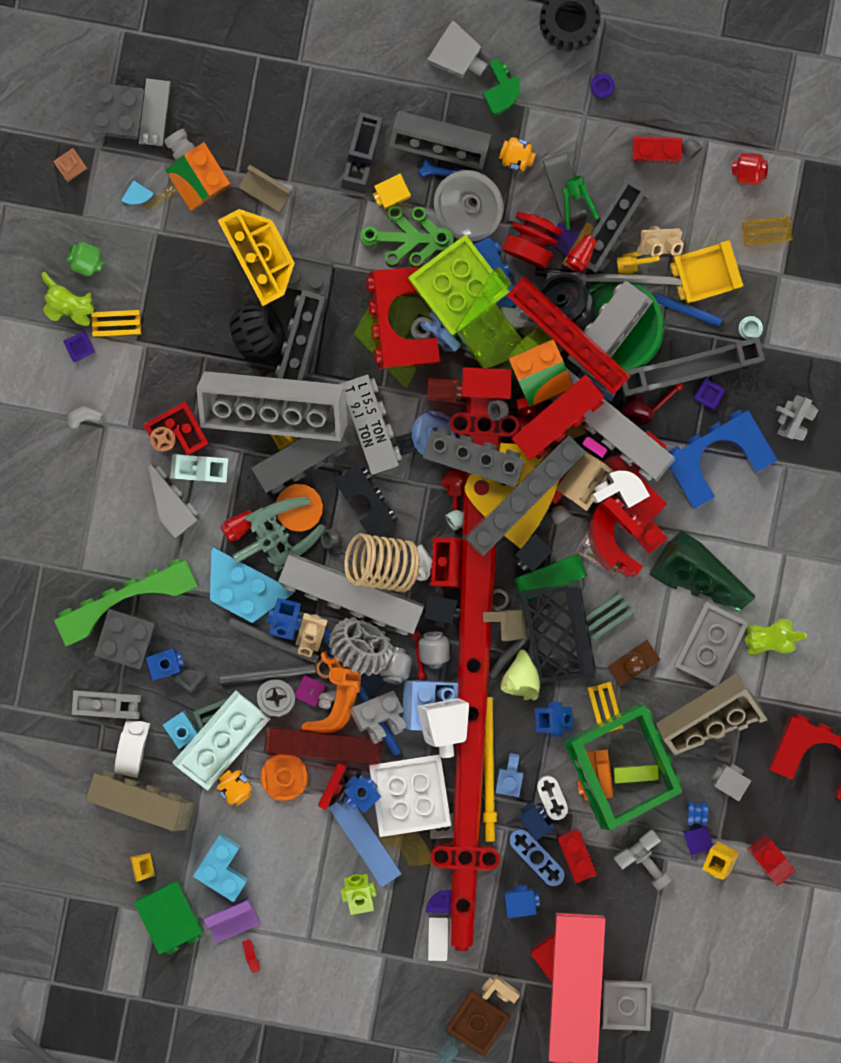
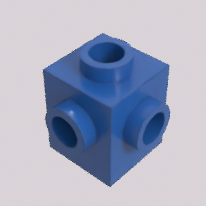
M277 598L275 609L269 611L267 624H271L269 634L292 640L295 630H300L303 617H299L301 603Z
M549 702L548 707L535 708L536 732L549 733V737L563 736V732L573 731L572 707H564L562 702Z
M354 776L344 785L347 788L344 792L347 797L344 800L353 810L358 807L363 814L382 797L375 790L378 785L369 776L366 779L363 776L359 779ZM358 789H364V797H359L357 795Z

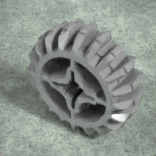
M355 617L351 619L345 618L336 624L329 638V647L332 649L331 654L337 656L336 661H341L343 667L347 666L351 669V672L355 670L359 675L363 673L368 676L372 673L377 675L380 671H383L392 658L393 646L390 644L391 639L385 637L386 632L380 631L378 626L371 624V621L365 622L363 618L359 620Z

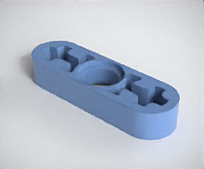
M521 828L514 830L510 835L512 848L548 885L557 886L561 884L564 880L562 867L535 841L527 830ZM517 834L519 836L526 835L525 842L529 846L532 842L535 844V846L527 851L526 855L522 853L526 848L522 844H515V836ZM538 850L544 854V859L541 863L534 864L531 862L530 855L533 851ZM550 860L552 863L548 864V866L553 871L559 870V878L557 880L554 878L549 880L548 871L544 868L540 872L538 869L544 867L547 861Z

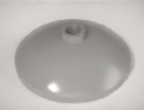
M461 170L450 174L439 184L434 196V209L439 223L443 228L450 230L453 236L458 239L466 234L471 241L482 240L498 228L503 218L504 204L499 189L487 176L476 171ZM471 198H475L477 204H473Z

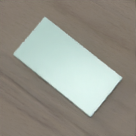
M235 690L172 763L208 791L271 718Z

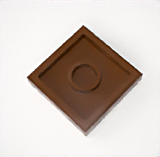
M471 989L446 1026L445 1031L485 1057L511 1018V1015L490 1001L485 1000Z

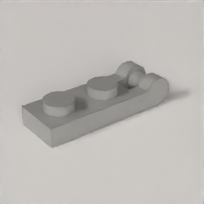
M74 690L72 715L139 719L138 702H141V695ZM122 701L129 702L128 711L121 710Z

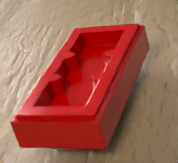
M338 762L318 803V807L326 810L333 794L339 795L344 785L340 780L347 768L346 764Z

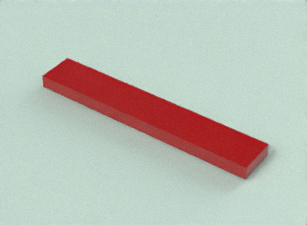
M525 277L507 294L519 308L613 395L631 377Z

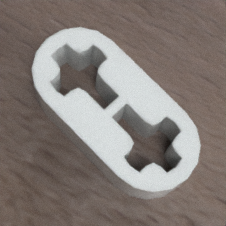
M546 775L541 777L537 783V790L546 812L550 818L560 820L568 812L567 803L560 786L552 776ZM545 780H548L549 783H554L555 786L552 787L553 796L549 797L546 790H541ZM556 799L558 805L564 806L561 809L560 815L550 812V809L553 808L551 800Z

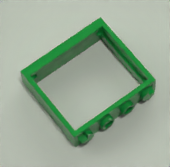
M634 705L563 741L601 829L612 830L683 792L680 787L681 780L671 766L672 759L661 743L662 736L655 729L652 722L653 715L645 705ZM637 718L667 789L614 817L583 745Z

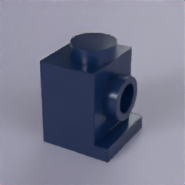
M532 801L520 809L522 813L519 814V818L535 841L555 828L552 821L546 822L549 817L542 807L537 809Z

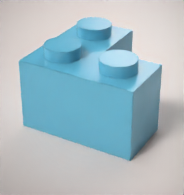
M220 833L193 877L234 902L248 878L228 866L241 845Z

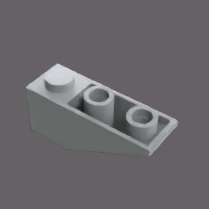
M151 464L148 467L159 519L173 537L178 538L199 520L196 517L198 511L190 502L187 505L180 498L183 496V493L175 484L171 486L165 478L168 475L161 466L155 467Z

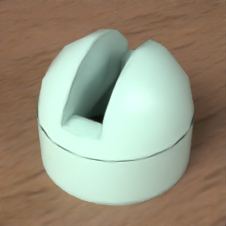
M459 510L451 511L445 515V519L452 530L457 531L462 528L463 512Z

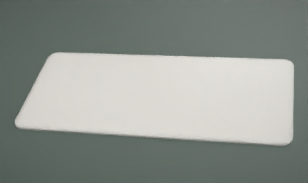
M429 918L428 960L447 961L448 918Z

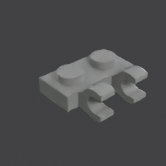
M394 690L352 707L350 710L360 732L367 729L373 744L382 741V738L386 737L385 731L378 725L382 722L388 721L394 735L403 732V729L407 728L405 721L399 716L404 710Z

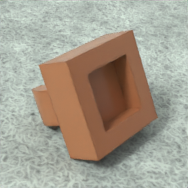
M74 148L53 161L67 182L88 169Z

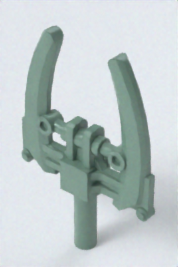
M308 497L285 499L246 515V521L251 522L250 528L252 532L256 531L257 541L233 554L235 561L238 563L262 549L264 552H268L269 557L267 559L269 562L274 563L273 569L275 572H278L284 568L289 553L301 556L308 551L321 537L325 526L323 524L318 525L305 539L292 547L288 543L287 537H289V534L283 531L285 530L284 525L277 523L276 515L296 507L306 506L310 503V499ZM269 521L273 525V530H267L263 523ZM278 542L283 543L284 552L280 553L277 549Z

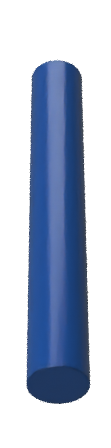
M655 292L654 294L659 304L717 327L721 324L722 318L660 293Z

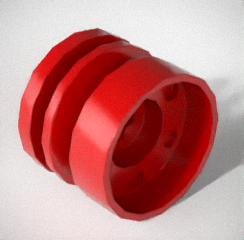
M518 211L515 218L524 223V225L512 223L511 227L520 234L519 236L507 235L501 250L523 262L547 270L553 254L545 249V246H557L558 241L549 236L553 235L561 238L563 230L541 216Z

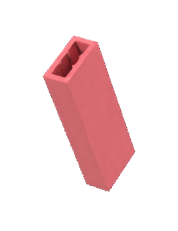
M556 913L548 1044V1059L553 1063H598L605 934L604 915Z

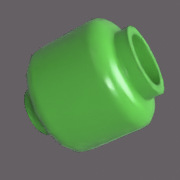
M81 241L77 245L73 244L71 246L66 262L69 263L70 270L89 277L94 271H100L104 259L100 258L101 251L98 247Z

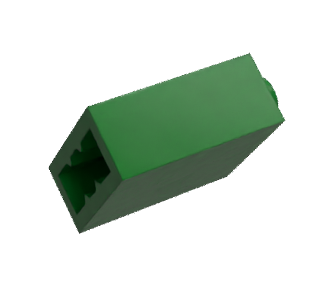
M179 879L135 900L134 905L159 955L164 952L166 955L172 954L180 949L178 945L186 941L189 945L201 939L200 934L203 933L204 929Z

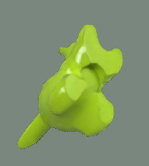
M42 272L43 282L49 287L44 297L46 305L43 308L45 315L52 321H58L61 316L67 315L79 325H89L90 320L87 314H91L94 311L91 293L89 292L83 297L76 296L65 287L57 285L46 272Z
M779 619L771 626L749 625L745 630L748 634L745 638V643L749 646L747 653L749 655H756L769 650L783 654L792 653L796 648L795 641L806 639L807 634L800 631L794 632L792 628L793 623L788 619Z

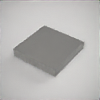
M604 980L602 1029L650 1031L652 982Z

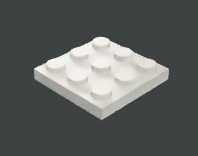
M440 755L369 765L371 779L378 785L375 790L382 796L375 803L380 837L451 826Z

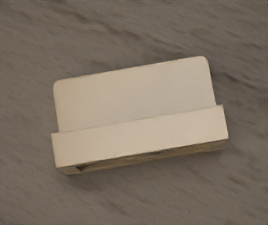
M586 452L568 471L557 487V491L587 511L593 503L591 494L596 492L594 487L605 481L608 482L607 474L614 471L602 461Z

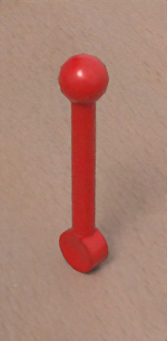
M683 383L674 385V388L651 409L652 417L654 412L676 391L683 389Z
M414 631L411 637L414 640L419 670L417 678L425 680L426 673L423 671V664L419 658L418 643L421 634L419 631Z

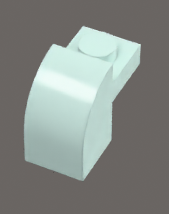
M172 454L170 478L226 483L228 459Z

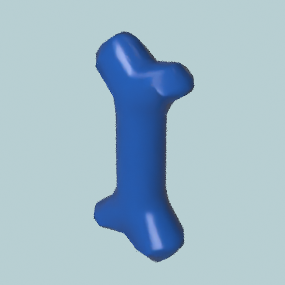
M425 157L422 160L423 166L418 170V174L421 178L428 175L447 177L454 172L464 170V168L458 166L450 169L435 166Z

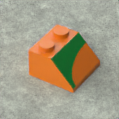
M205 142L184 154L165 170L190 211H193L231 187L230 182Z
M554 339L509 358L530 407L564 393L573 385Z

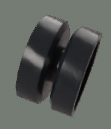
M570 273L557 274L550 277L539 288V291L582 331L594 319L597 310L596 301L576 275Z

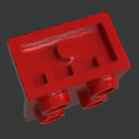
M632 471L631 473L635 474L642 481L650 496L629 508H625L616 492L602 500L599 504L632 538H637L644 531L643 528L667 503L636 471Z

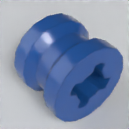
M688 802L687 825L692 826L694 823H699L701 826H707L708 802H702L701 804Z

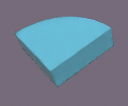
M133 180L121 201L129 205H138L149 201L154 196V193Z

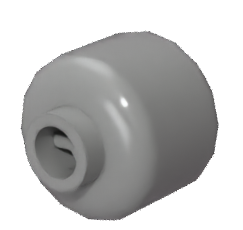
M442 632L425 633L424 637L419 640L420 661L428 665L429 668H441L444 663L449 661L451 657L450 641L446 636H443Z
M393 647L391 660L387 667L380 671L379 674L385 682L402 684V681L409 678L412 659L409 655L405 654V649Z

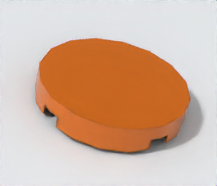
M294 484L286 487L279 494L276 502L295 497H308L310 503L306 506L296 507L278 514V520L284 527L292 531L302 532L311 529L319 522L322 516L323 503L320 495L315 489L304 484Z
M280 753L273 755L266 761L261 770L260 780L263 789L268 795L276 800L288 801L295 799L303 793L308 782V771L306 765L299 757L290 753Z

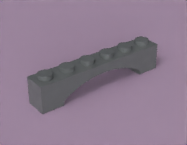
M757 337L687 357L626 370L631 377L619 388L621 397L625 398L759 364L765 361L760 339Z
M567 435L463 539L479 555L484 556L586 452Z

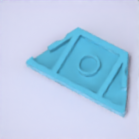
M214 547L212 548L210 600L253 623L275 607L277 598L285 600L293 595L294 592L284 589L282 587L283 584L242 562L237 563L233 557Z

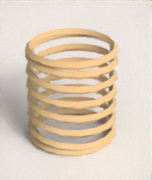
M359 533L353 537L346 550L344 560L345 574L350 584L354 586L360 585L404 593L412 587L418 575V549L409 540L387 539L383 536L379 538V536L375 535L371 537V535ZM359 539L355 546L352 561L355 581L349 571V557L353 544ZM365 540L366 543L363 547L360 562L362 577L359 578L357 573V555L361 543ZM379 544L380 549L377 555L376 573L375 575H373V568L376 560V547ZM387 545L388 550L385 556L384 574L381 577V569L384 561V548ZM406 545H408L411 549L412 554L411 568L406 581L403 585L399 586V583L402 581L406 573V568L408 564V552ZM395 546V554L392 562V549ZM403 549V567L401 574L397 580L396 574L398 572V567L400 563V552ZM367 552V563L365 568V556ZM392 562V575L389 579V571Z

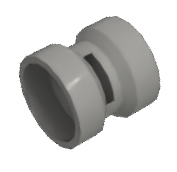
M184 129L178 130L164 140L166 146L172 149L173 157L176 161L195 148L194 144L188 141V135Z

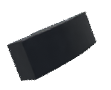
M363 112L359 113L341 188L365 193L383 117Z

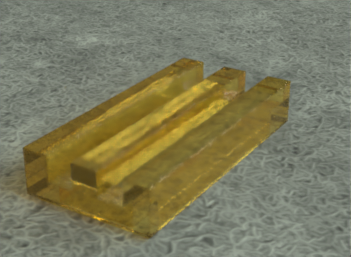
M790 216L743 221L744 246L792 241ZM785 222V226L757 230H748L747 228L748 226ZM786 231V236L754 240H749L748 237L750 235Z

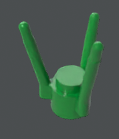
M575 176L566 180V187L561 189L564 196L566 231L570 230L569 196H572L573 200L584 197L594 219L599 222L601 220L587 191L583 176Z

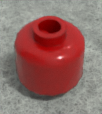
M742 153L737 161H733L732 175H736V179L740 184L759 185L763 180L767 179L768 161L764 160L761 154Z

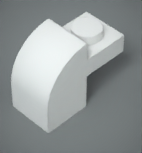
M615 471L607 474L611 484L608 485L607 481L594 487L596 492L591 494L593 501L599 503L617 492L625 508H629L650 496L642 481L635 474L628 471Z
M126 719L118 745L114 773L138 778L150 723Z

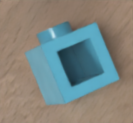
M185 710L163 724L178 749L183 746L186 747L199 733Z

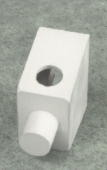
M457 698L417 706L426 743L439 747L441 758L453 757V744L464 742L467 738L469 703Z

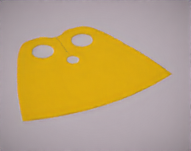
M500 444V452L506 453L507 449L521 453L520 458L525 459L516 487L547 455L546 453L539 460L536 457L530 460L517 444ZM473 474L469 476L465 485V492L468 498L484 517L515 489L514 487L502 486L498 482ZM479 480H484L489 484L488 493L482 496L474 491V485ZM559 480L504 535L520 549L534 533L546 514Z

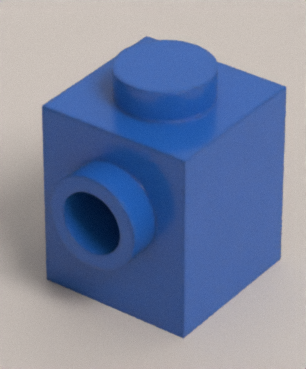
M175 648L146 657L152 680L181 672V666L185 665L181 652H176Z
M528 885L514 886V890L504 891L508 918L536 915V908H540L539 893L534 894L533 888H528Z

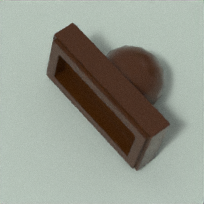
M645 640L607 667L619 685L622 686L661 659L648 640Z

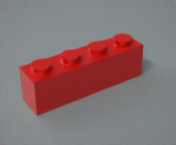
M586 373L515 434L512 440L530 460L534 457L539 460L549 451L547 446L551 442L559 443L568 435L565 430L571 425L576 428L586 419L583 416L591 409L594 413L604 404L602 399L606 395Z

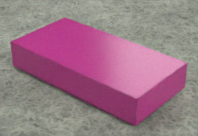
M590 437L584 438L580 444L599 459L607 452L606 448Z

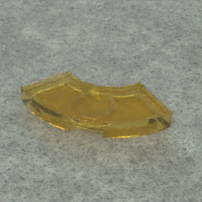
M417 832L381 837L382 845L393 846L404 854L408 866L432 864L430 850L424 839Z

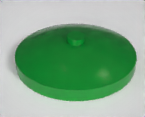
M600 282L588 289L597 305L596 314L591 323H594L599 316L600 308L605 303L608 304L612 299L615 288L624 282ZM636 282L629 283L648 296L653 302L611 357L625 371L642 367L654 357L662 343L665 328L663 312L658 301L645 287Z

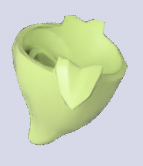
M520 649L515 661L502 678L501 690L512 695L524 696V700H536L539 697L540 688L538 671L528 653Z

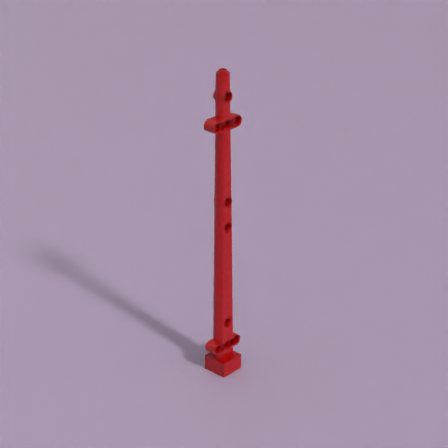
M462 369L461 398H466V413H456L450 419V428L454 433L474 438L473 443L483 446L484 442L498 446L496 451L500 452L503 436L515 435L520 427L519 421L512 415H507L501 420H492L488 415V405L492 401L500 400L505 402V399H510L512 370ZM457 417H464L467 420V427L462 431L454 428L453 422ZM488 418L490 420L491 428L487 432L479 430L477 425L479 419ZM505 419H512L515 423V429L511 433H507L502 429V422ZM464 472L457 683L458 698L468 702L469 707H475L479 713L475 719H468L467 738L464 742L456 743L453 842L452 844H437L431 849L430 853L431 862L434 866L452 869L449 945L454 946L456 951H468V947L473 946L478 870H493L500 863L499 852L494 846L479 845L492 622H483V612H493L496 544L482 556L463 539L484 518L483 514L472 504L465 492L466 482L471 475L467 472ZM479 480L474 485V491L478 495H485L489 491V484L484 480ZM471 659L479 660L481 663L479 670L470 671L467 668L468 661ZM438 850L447 852L448 858L445 861L440 862L435 859L434 855ZM463 851H468L471 853L472 859L466 863L461 862L458 858L459 854ZM487 852H492L496 855V860L490 864L485 863L482 859L483 855ZM460 899H466L469 901L470 906L466 910H460L456 906L457 902Z

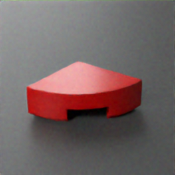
M250 939L243 941L246 961L252 974L259 972L261 968L259 960L256 958L252 941Z

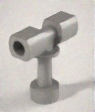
M651 828L639 837V842L631 848L625 847L614 856V859L622 870L633 861L636 864L642 862L654 878L651 882L652 885L659 891L668 885L672 878L667 871L661 873L649 857L652 854L650 849L661 841L656 832Z

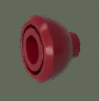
M641 395L630 396L629 400L624 403L620 410V413L636 426L645 425L653 418L651 408L643 401L644 398Z

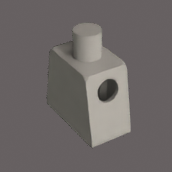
M454 21L451 22L427 59V63L460 78H463L468 70L481 77L488 66L487 63L477 57L481 51V46Z

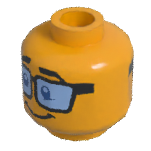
M512 137L509 141H504L499 159H502L504 167L523 172L527 166L532 167L536 153L532 152L533 146L530 142Z
M228 770L218 778L221 783L217 786V791L227 804H236L238 806L252 795L250 792L252 784L242 771L236 770L232 773Z

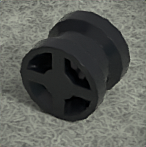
M412 432L396 437V441L401 446V456L418 451L412 440Z

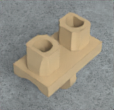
M651 226L648 230H642L641 243L637 248V252L640 255L650 254L652 257L669 253L673 256L680 255L684 245L681 241L682 231L679 228L660 229L658 226Z
M304 614L295 644L299 646V654L311 657L313 650L319 651L328 620L322 619L319 615Z

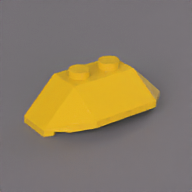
M240 209L219 219L218 222L262 306L284 296L295 263L273 221Z

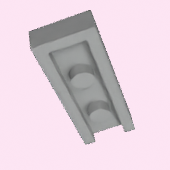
M146 79L139 144L156 145L159 147L164 145L170 81Z

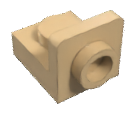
M497 974L493 979L489 977L481 988L484 991L482 998L485 1000L489 998L494 990H497L496 995L505 1002L510 1000L515 1003L520 996V992Z

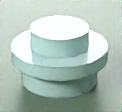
M748 316L741 320L738 329L740 335L744 339L749 340L757 338L762 334L763 325L758 318Z

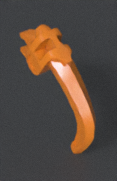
M323 651L321 658L328 664L330 669L329 679L332 683L337 684L335 702L331 714L327 718L319 721H307L302 724V729L316 733H332L342 729L348 722L351 715L350 710L354 707L357 693L360 692L361 675L355 670L351 672V669L347 666L343 667L341 661H336L337 656L330 658L327 652Z

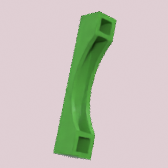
M180 558L167 563L169 568L163 571H159V568L153 569L145 573L147 578L138 581L137 578L123 583L125 588L117 592L115 588L101 593L103 598L95 602L92 597L79 603L81 608L72 611L70 607L59 612V618L55 619L54 622L65 646L90 636L95 625L108 609L128 597L144 593H164L178 596L198 587L199 584L188 560L181 561Z

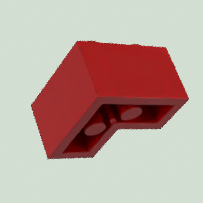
M186 401L143 424L149 436L158 427L172 430L189 456L210 445L208 438Z

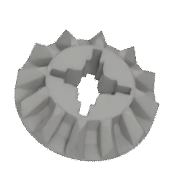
M269 680L259 688L257 703L260 710L268 714L269 717H281L288 714L294 706L295 694L291 686L282 680ZM273 690L277 697L283 698L279 700L278 707H276L274 701L268 700L272 698Z

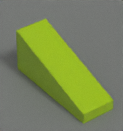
M658 766L613 767L614 783L659 780Z

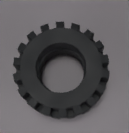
M546 0L542 6L539 18L540 30L542 29L544 39L546 38L551 46L555 45L558 50L566 49L567 52H572L573 49L581 50L583 46L589 45L597 34L601 20L600 8L595 4V0ZM564 7L578 9L584 16L582 28L576 32L563 31L556 23L557 12Z

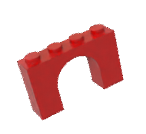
M421 267L373 270L366 277V290L370 292L371 301L368 302L369 315L373 316L371 337L375 340L376 344L373 357L375 364H378V369L434 365L440 362L437 338L404 339L393 331L388 320L389 307L397 296L419 294L407 278Z
M797 714L796 718L789 716L768 769L793 780L801 758L809 747L818 743H831L841 751V735L838 736L831 733L833 728L819 723L818 727L809 724L811 719ZM840 780V782H839V784H838V787H837V789H836V792H835V794H834V797H836V798H838V799H840V800H841V780Z

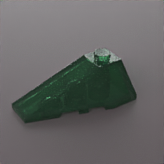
M682 530L667 543L649 574L670 588H685L691 590L690 594L698 596L700 593L712 597L713 602L740 611L755 599V594L701 542Z

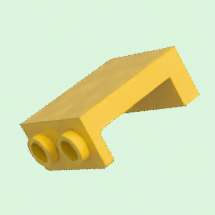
M730 240L684 255L675 256L672 258L673 263H670L673 277H678V279L682 280V284L677 286L680 300H685L686 304L743 287Z

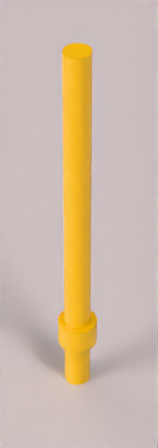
M488 697L484 752L485 812H483V822H485V841L488 842L495 841V822H497V812L494 811L493 697Z

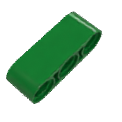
M578 553L516 577L514 580L522 597V591L569 584L570 581L579 580L588 575ZM538 595L529 596L528 599L536 597Z

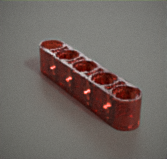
M266 727L264 752L381 764L383 740L373 744L369 737Z

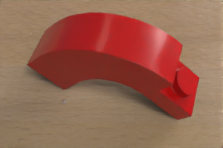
M598 503L592 512L588 526L591 550L597 561L607 571L616 565L618 567L617 570L622 575L634 578L643 566L618 547L614 538L616 520Z

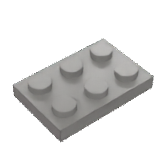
M705 601L674 666L714 686L719 685L749 622Z

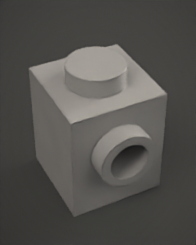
M733 763L730 767L725 764L722 768L718 767L711 778L714 780L712 783L714 787L737 801H740L751 780L742 775L744 770Z

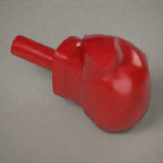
M449 469L446 475L441 477V485L448 489L447 495H453L452 510H458L459 496H463L464 471Z

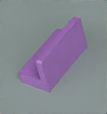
M250 898L209 914L204 918V922L207 928H210L216 942L223 941L260 924Z

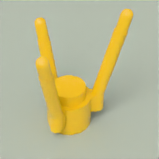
M637 251L623 254V257H617L618 272L622 275H639L634 274V272H638L639 264L659 261L660 258L656 256L637 259L638 256H641Z

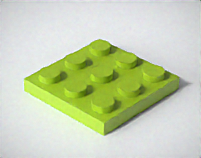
M466 234L407 278L451 336L509 293V290Z

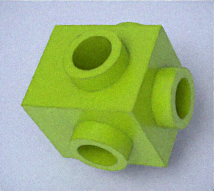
M355 874L344 878L345 888H341L343 903L348 902L350 914L374 911L373 897L376 896L374 882L369 883L368 875Z

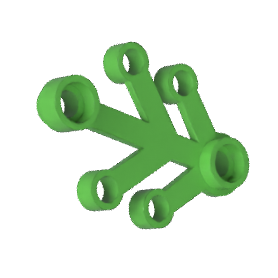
M395 205L388 209V218L390 221L395 222L405 233L381 232L371 226L365 227L360 233V241L367 248L375 247L378 242L404 243L396 251H390L385 256L387 266L392 268L398 266L400 260L418 244L428 245L420 253L415 252L410 255L409 263L411 267H422L424 261L435 251H444L454 241L452 232L446 228H437L428 219L426 211L422 207H415L412 210V220L420 223L429 234L419 233L402 215L401 208ZM392 211H398L399 215L397 217H393L390 213ZM416 212H421L423 216L421 218H417L414 214ZM371 232L374 234V237L369 239L365 234ZM439 236H444L446 240L444 242H440L437 240V238ZM394 256L397 258V261L392 263L388 261V258ZM418 257L421 259V262L415 264L412 262V259Z

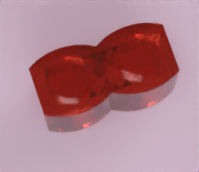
M429 377L427 402L455 404L456 400H461L462 385L457 384L458 379Z

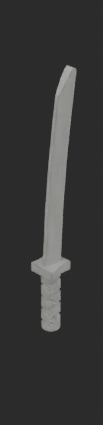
M583 269L581 273H570L576 275L585 286L586 282H624L625 280L636 283L682 284L681 279L664 276L586 274V269ZM547 273V280L562 273Z

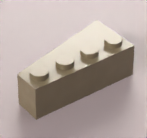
M737 673L656 724L663 740L674 755L703 745L705 740L711 738L719 739L724 737L726 732L737 728L740 731L748 728L750 723L756 721L762 723L768 719L759 702Z
M103 770V773H94L86 798L87 802L171 831L188 830L196 802L183 799L182 796L174 793L167 794L161 792L160 788L147 785L145 787L139 785V781L131 778H125V780L116 778L117 774L111 771Z

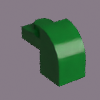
M498 58L489 62V67L498 85L483 93V98L493 117L509 110L516 103L520 91L518 75L508 79V76L511 75L505 62L500 63Z

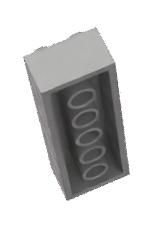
M204 371L197 386L200 427L341 441L348 425L345 385Z

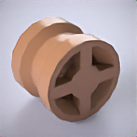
M158 427L151 433L150 443L156 450L168 451L175 445V434L169 428Z

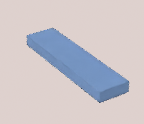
M346 801L343 805L335 802L328 807L381 887L402 874L358 807L353 810Z

